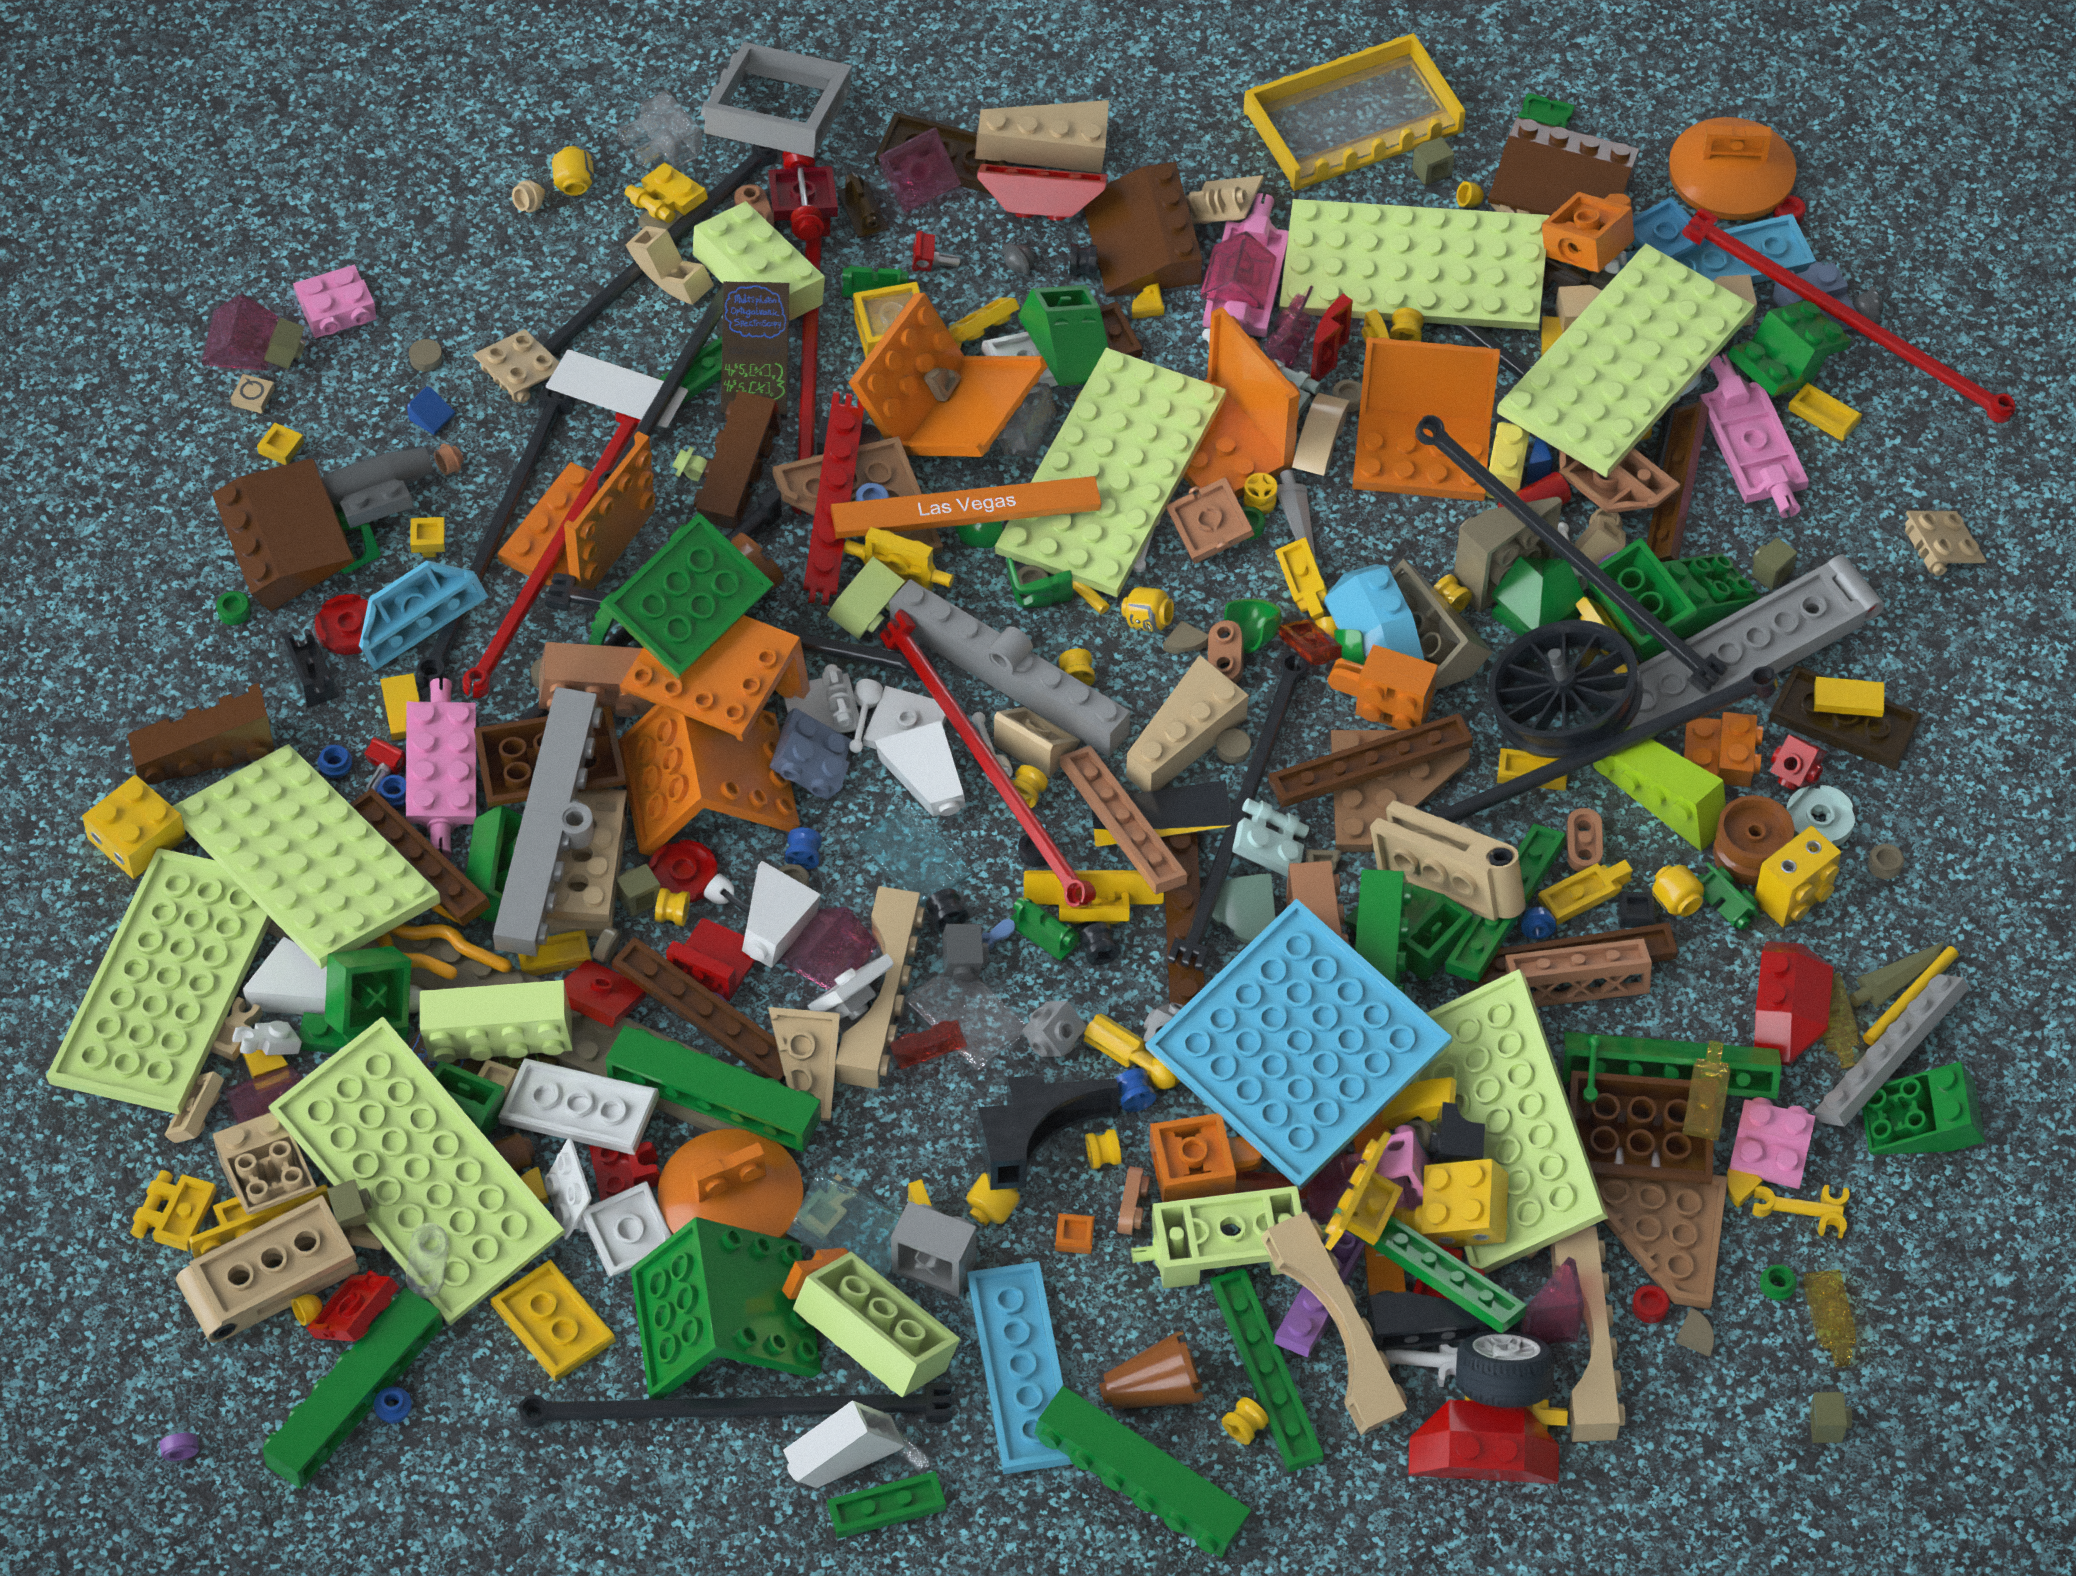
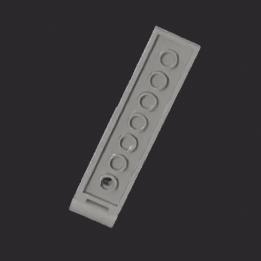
M1844 554L1837 555L1826 564L1684 640L1704 660L1713 653L1728 668V671L1723 676L1718 675L1720 679L1715 685L1710 684L1711 690L1707 694L1701 693L1687 681L1693 672L1668 650L1638 665L1637 667L1643 681V699L1635 719L1629 726L1631 728L1741 682L1749 677L1755 668L1767 666L1774 669V673H1778L1862 627L1864 621H1869L1882 612L1885 603ZM1625 689L1602 693L1620 698Z

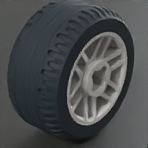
M1486 1331L1473 1334L1462 1341L1457 1350L1456 1386L1469 1399L1485 1405L1513 1408L1537 1404L1548 1397L1553 1388L1554 1352L1541 1339L1524 1333L1505 1331L1501 1334L1498 1331Z

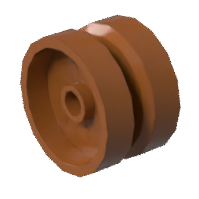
M1758 795L1742 796L1729 802L1720 813L1712 851L1716 866L1718 868L1722 866L1737 883L1751 886L1757 885L1762 863L1793 839L1795 827L1792 816L1783 805L1768 797Z

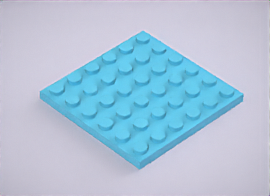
M1296 898L1166 1023L1145 1046L1156 1059L1215 1113L1221 1115L1227 1124L1297 1186L1298 1189L1302 1190L1452 1043V1036Z

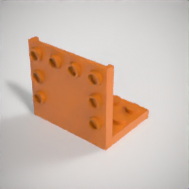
M915 293L848 383L883 438L889 439L899 436L907 456L983 457L989 451L991 444L999 433L1006 427L1014 412L1022 405L1023 400L1032 387L1038 383L1040 376L1048 365L1043 356H964L925 293ZM946 368L956 371L961 376L960 381L946 402L937 401L924 380L925 375L932 369Z
M1220 307L1211 312L1207 379L1203 381L1226 389V398L1183 478L1192 488L1195 486L1203 488L1226 477L1236 498L1245 493V481L1252 474L1267 473L1275 478L1282 471L1292 468L1297 439L1300 391L1294 382L1288 381L1281 373L1278 364L1273 359L1269 360L1261 351L1256 339L1250 338L1245 333L1238 319L1235 316H1230L1223 307Z
M1367 337L1352 489L1484 501L1486 490L1435 445L1421 443L1416 437L1415 429L1424 416H1437L1444 423L1445 431L1487 468L1500 349ZM1423 430L1426 435L1433 437V433L1430 430Z
M639 431L634 435V447L574 522L569 520L565 522L566 549L545 585L550 586L553 584L551 580L554 573L576 576L577 587L593 590L655 511V493L653 489L654 474L652 473V452H650L649 436ZM570 462L497 553L498 561L530 577L592 472Z
M743 615L678 679L643 647L620 684V690L622 694H633L733 734L737 737V740L743 742L774 690L785 698L792 699L796 696L805 699L810 691V685L800 637Z
M656 704L618 739L639 853L648 856L653 855L703 808L787 832L800 826L791 781L769 768L780 738L775 713L762 710L742 742L737 740V737L733 734Z

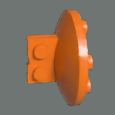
M1736 117L1712 118L1686 129L1673 144L1668 163L1669 177L1678 195L1694 209L1703 208L1719 217L1718 220L1753 221L1774 211V208L1780 203L1782 205L1785 198L1791 194L1797 169L1791 148L1781 136L1771 130V127L1752 120Z
M721 1129L707 1132L691 1139L670 1157L659 1179L658 1205L671 1235L693 1218L699 1217L785 1239L796 1225V1215L803 1206V1182L796 1162L779 1143L746 1130Z

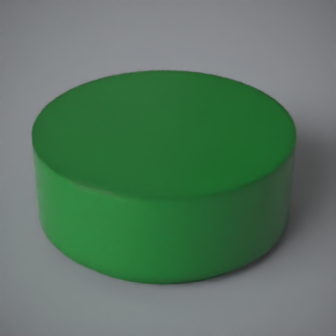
M1251 506L1241 507L1254 532V536L1246 540L1260 537L1265 530V516L1263 512Z
M230 591L221 595L217 600L218 617L225 624H242L251 615L250 600L242 592Z

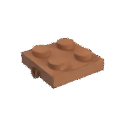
M1226 477L1203 488L1195 486L1189 490V495L1166 505V509L1194 564L1254 536V532ZM1195 491H1199L1198 494L1193 495Z

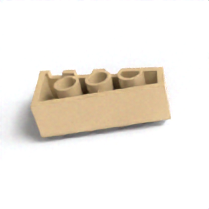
M1109 100L981 109L975 159L1005 160L1010 163L1101 173L1106 149Z
M1199 655L1128 751L1126 777L1144 792L1160 790L1214 746L1221 732L1236 728L1247 719L1249 695Z

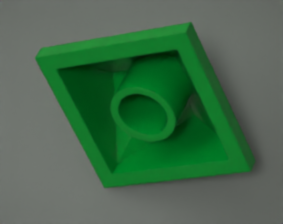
M1519 556L1492 592L1491 597L1526 630L1531 631L1549 623L1566 620L1578 611L1575 604L1585 595L1570 564L1566 560Z

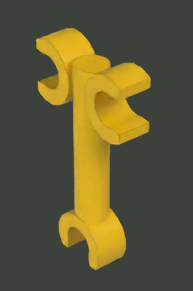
M1824 1185L1820 1197L1821 1203L1777 1197L1771 1189L1765 1186H1758L1755 1188L1754 1198L1763 1199L1766 1201V1204L1754 1203L1752 1214L1758 1217H1765L1771 1214L1772 1211L1821 1217L1818 1225L1819 1236H1824L1827 1225H1834L1838 1229V1238L1842 1239L1847 1228L1843 1211L1848 1203L1850 1192L1848 1188H1843L1841 1198L1834 1199L1829 1195V1185Z

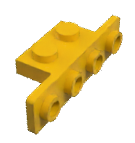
M1027 870L1024 872V899L1030 898L1036 905H1059V922L1067 921L1071 924H1082L1086 921H1102L1109 924H1117L1121 921H1129V904H1162L1164 901V892L1155 895L1138 870H1074L1080 880L1089 881L1096 889L1095 900L1086 908L1071 907L1066 903L1064 888L1053 870Z
M1385 1131L1378 1141L1371 1139L1361 1156L1366 1162L1364 1165L1359 1163L1349 1180L1354 1187L1352 1190L1350 1188L1346 1189L1337 1205L1338 1208L1342 1209L1341 1213H1335L1325 1229V1232L1330 1234L1324 1246L1328 1250H1332L1345 1229L1373 1246L1380 1238L1403 1190L1399 1185L1374 1171L1392 1134Z
M321 1185L316 1187L317 1190L248 1216L237 1197L214 1205L213 1210L219 1226L189 1238L194 1259L323 1195L329 1208H331L327 1185Z

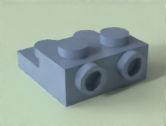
M1816 262L1810 265L1807 271L1795 274L1856 311L1847 296L1848 285L1835 263L1824 265L1823 262ZM1775 281L1772 297L1778 307L1805 300ZM1820 309V312L1827 319L1837 323L1843 331L1852 328Z
M793 708L788 712L769 768L780 773L783 778L794 781L808 789L813 795L828 800L841 790L850 763L846 761V757L852 740L797 708Z

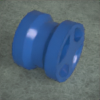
M804 827L790 830L787 838V843L790 847L785 851L786 863L800 865L806 870L817 867L820 859V854L817 850L822 845L820 833Z
M1131 1069L1116 1077L1119 1087L1118 1094L1122 1096L1120 1103L1124 1111L1130 1113L1144 1110L1156 1100L1153 1088L1148 1086L1149 1077L1144 1069Z

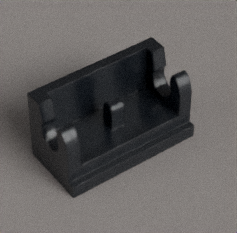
M305 629V638L302 641L296 642L291 632L282 634L287 661L308 708L339 698V692L318 642H315L312 631Z

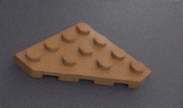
M899 436L858 447L850 502H855L857 490L866 483L882 485L888 491L889 498L922 494ZM823 455L773 466L772 474L784 502L809 514H815ZM936 528L894 532L897 536L912 541H921L927 546L933 547V555L942 553L943 545Z
M1331 730V754L1404 730ZM1469 748L1334 791L1335 850H1341V852H1371L1374 847L1370 826L1377 818L1388 821L1386 814L1388 805L1393 800L1415 808L1419 807L1424 801L1427 803L1446 786L1447 781L1455 774L1462 773L1469 766Z
M1713 1174L1712 1185L1594 1175L1608 1218L1603 1220L1604 1223L1656 1284L1667 1293L1673 1304L1710 1310L1728 1177Z

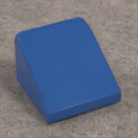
M426 386L407 405L409 420L433 435L455 415V411L429 386Z
M1537 436L1528 465L1527 484L1534 483L1551 474L1553 457L1547 443Z

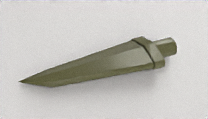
M1944 941L1858 977L1857 982L1861 989L1850 994L1849 999L1851 1003L1858 1007L1869 1000L1876 1008L1883 1005L1886 1000L1926 970L1938 958Z

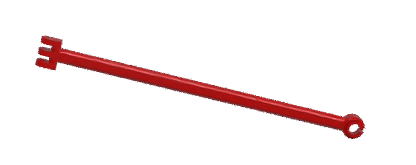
M1699 208L1695 216L1688 222L1689 225H1686L1682 230V234L1700 246L1705 239L1974 401L1987 411L1991 420L1997 423H2006L2012 417L2016 405L2010 395L2005 393L1994 395L1719 229L1716 227L1719 217L1709 211Z
M831 217L823 218V233L816 239L806 240L805 258L820 272L822 236H830ZM819 307L803 314L797 461L811 458L814 455ZM791 505L792 510L796 514H802L801 509Z
M619 412L615 413L616 422L621 423L478 665L469 669L464 674L462 680L463 691L467 696L470 695L473 679H480V681H474L473 698H482L488 694L490 690V676L566 549L565 522L567 520L574 522L596 495L599 477L605 471H611L641 421L640 419Z
M899 609L894 615L896 620H890L887 624L888 629H884L880 633V638L889 650L898 651L900 649L1062 883L1066 903L1071 907H1088L1096 898L1095 887L1087 880H1080L910 635L916 628L915 623L904 610Z

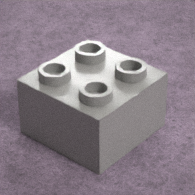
M908 1201L891 1235L892 1273L960 1297L967 1282V1272L972 1271L976 1264V1226L972 1225L965 1218L942 1214L930 1205H918Z

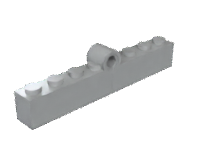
M911 579L889 601L890 620H896L894 615L901 609L915 623L916 628L910 634L914 640L1108 757L1113 754L1129 735L1130 711L1031 652L1033 650L1031 640L1018 628L1009 626L1002 633H999Z
M561 687L555 688L493 931L495 950L537 957L540 944L546 945L549 924H545L547 914H553L556 906L557 893L553 892L555 882H561L564 874L565 862L561 861L563 850L569 851L570 848L582 849L593 840L592 812L576 798L578 790H584L586 786L588 769H585L584 766L586 758L592 759L594 754L595 738H592L594 728L599 729L602 722L603 708L598 707L597 694Z

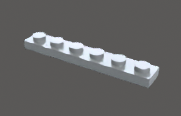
M1937 974L1936 977L1932 978L1926 988L1916 999L1908 1004L1907 1009L1897 1020L1888 1026L1886 1032L1877 1042L1867 1049L1866 1054L1858 1063L1847 1071L1839 1084L1824 1097V1100L1813 1111L1818 1122L1845 1127L1966 993L1969 987L1964 977Z

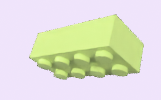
M746 201L694 226L693 255L722 283L723 281L790 283L789 321L823 305L825 276Z
M564 980L420 991V1031L430 1061L440 1062L442 1060L446 1063H451L456 1059L467 1058L483 1061L493 1056L521 1058L533 1053L558 1055L563 1051H573L572 1012Z
M852 1252L806 1276L793 1307V1310L809 1324L817 1328L833 1341L836 1346L843 1349L859 1362L863 1368L870 1371L885 1383L889 1389L896 1392L902 1398L946 1372L960 1341L958 1336Z

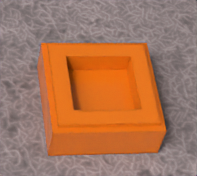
M1058 1213L1055 1251L1092 1254L1095 1216Z

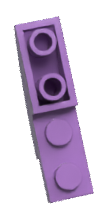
M1346 1230L1331 1251L1325 1248L1327 1253L1332 1252L1337 1259L1340 1268L1338 1274L1344 1285L1349 1284L1366 1245L1365 1242ZM1328 1234L1327 1238L1325 1239V1241H1324V1243H1323L1324 1246H1325V1244H1326V1242H1327V1240H1328L1330 1234ZM1302 1286L1275 1335L1274 1344L1308 1358L1316 1342H1320L1332 1317L1326 1307L1306 1287Z

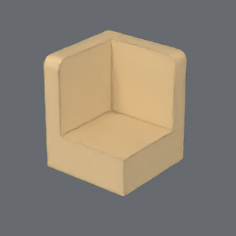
M1599 514L1577 539L1575 546L1597 565L1606 555L1612 552H1619L1625 548L1626 532Z

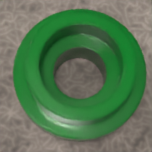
M1777 1264L1763 1271L1759 1284L1764 1295L1770 1299L1781 1301L1790 1298L1794 1294L1797 1280L1788 1267ZM1772 1282H1780L1784 1287L1774 1286Z

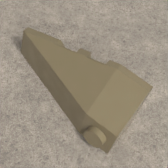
M1402 559L1391 573L1413 614L1424 660L1438 665L1435 690L1471 678L1493 652L1478 633L1407 560Z

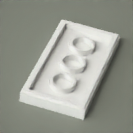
M524 1058L499 1114L500 1124L564 1139L572 1138V1141L635 1155L660 1095L656 1088Z

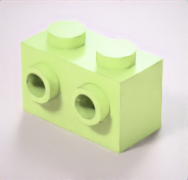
M873 556L837 598L827 616L859 640L867 630L873 633L884 619L881 615L882 611L885 608L890 611L889 601L899 591L905 581Z

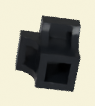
M1443 1102L1437 1113L1436 1131H1431L1429 1152H1432V1165L1482 1160L1484 1156L1485 1124L1470 1122L1463 1118L1458 1111L1457 1103Z

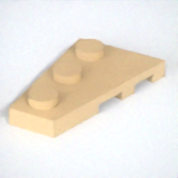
M769 1007L770 1019L787 1087L796 1091H808L820 1099L821 1120L831 1121L840 1013Z

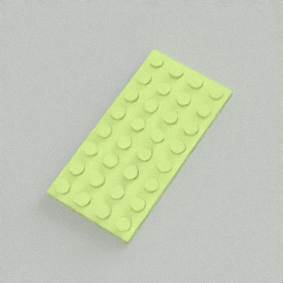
M1293 199L1279 305L1280 313L1323 316L1332 303L1344 293L1353 300L1351 318L1365 319L1366 312L1377 309L1383 320L1392 321V314L1395 310L1407 307L1421 312L1424 317L1423 323L1539 330L1546 262L1542 223L1549 218V215Z
M1645 243L1498 404L1497 413L1607 478L1753 314L1755 305Z
M1106 348L1030 482L1095 476L1101 500V509L1098 511L1009 520L995 545V553L1007 558L1012 557V560L1029 566L1040 567L1054 575L1071 570L1073 581L1118 597L1164 513L1166 505L1171 500L1226 398V389Z
M289 744L172 806L182 815L184 829L321 969L327 966L328 953L356 950L441 902L439 892Z
M157 848L46 1075L49 1084L181 1114L272 920L215 860Z
M1518 969L1427 1012L1426 1014L1452 1036V1043L1411 1084L1436 1078H1454L1457 1081L1455 1103H1457L1461 1116L1470 1122L1485 1124L1483 1159H1493L1509 1174L1506 1242L1464 1246L1470 1266L1483 1269L1485 1274L1607 1219V1212L1525 974ZM1437 1118L1429 1122L1432 1125H1434L1435 1128L1437 1124Z
M384 1017L377 1020L268 1106L271 1113L333 1186L355 1179L361 1189L367 1187L374 1208L368 1210L371 1222L365 1223V1225L430 1303L441 1311V1316L450 1326L565 1234L562 1226Z

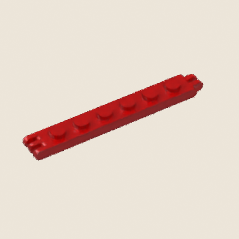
M833 391L803 586V590L809 591L808 603L815 604L816 592L823 593L821 605L828 606L829 596L837 594L845 538L836 539L831 515V504L851 501L864 414V406L859 399L857 400V406L851 405L853 397L851 393H846L845 404L839 403L840 392Z

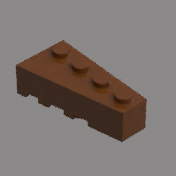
M738 390L735 400H731L728 403L725 414L727 423L724 430L720 429L716 436L715 449L717 450L714 459L708 460L704 471L706 481L703 489L699 488L694 498V507L697 513L702 514L711 524L733 530L742 522L753 495V490L750 488L751 484H759L763 475L762 459H770L774 450V445H772L773 436H780L783 429L776 400Z
M259 683L248 686V693L234 698L232 693L218 698L220 704L208 709L201 710L197 706L187 710L182 719L175 722L167 718L127 734L137 776L147 785H155L173 778L193 776L199 772L215 768H227L232 764L259 760L274 752L268 714Z

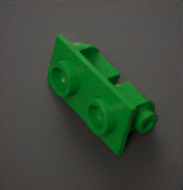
M850 265L849 268L843 267L842 297H853V293L906 284L909 282L908 271H902V268H879L878 272H873L872 267H856L854 265Z
M1707 862L1706 866L1710 872L1706 876L1703 873L1697 876L1704 886L1703 897L1713 907L1722 898L1725 900L1717 911L1733 928L1738 927L1740 930H1744L1750 924L1751 920L1749 917L1752 914L1760 920L1761 916L1755 908L1759 904L1747 890L1744 889L1739 892L1731 885L1735 882L1734 878L1722 866L1716 870Z
M1020 897L1016 900L1013 908L1017 912L1010 918L1015 923V930L1059 961H1062L1080 942L1079 934L1072 927L1059 922L1057 918L1036 905L1030 898L1024 899Z

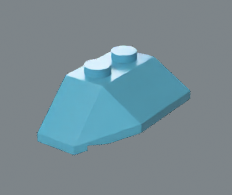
M425 561L369 597L359 646L373 670L376 671L488 598V595L474 571Z
M1373 564L1344 573L1324 598V602L1337 628L1359 630L1362 632L1363 649L1366 659L1373 644L1424 660L1413 614L1389 567Z

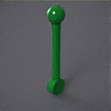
M1596 1034L1588 1038V1045L1591 1047L1588 1086L1583 1092V1099L1588 1103L1595 1102L1598 1096V1091L1595 1089L1597 1052L1598 1047L1602 1044V1040Z

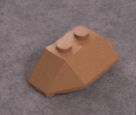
M1635 448L1625 456L1607 478L1559 450V474L1607 513L1657 507L1680 488L1679 483Z

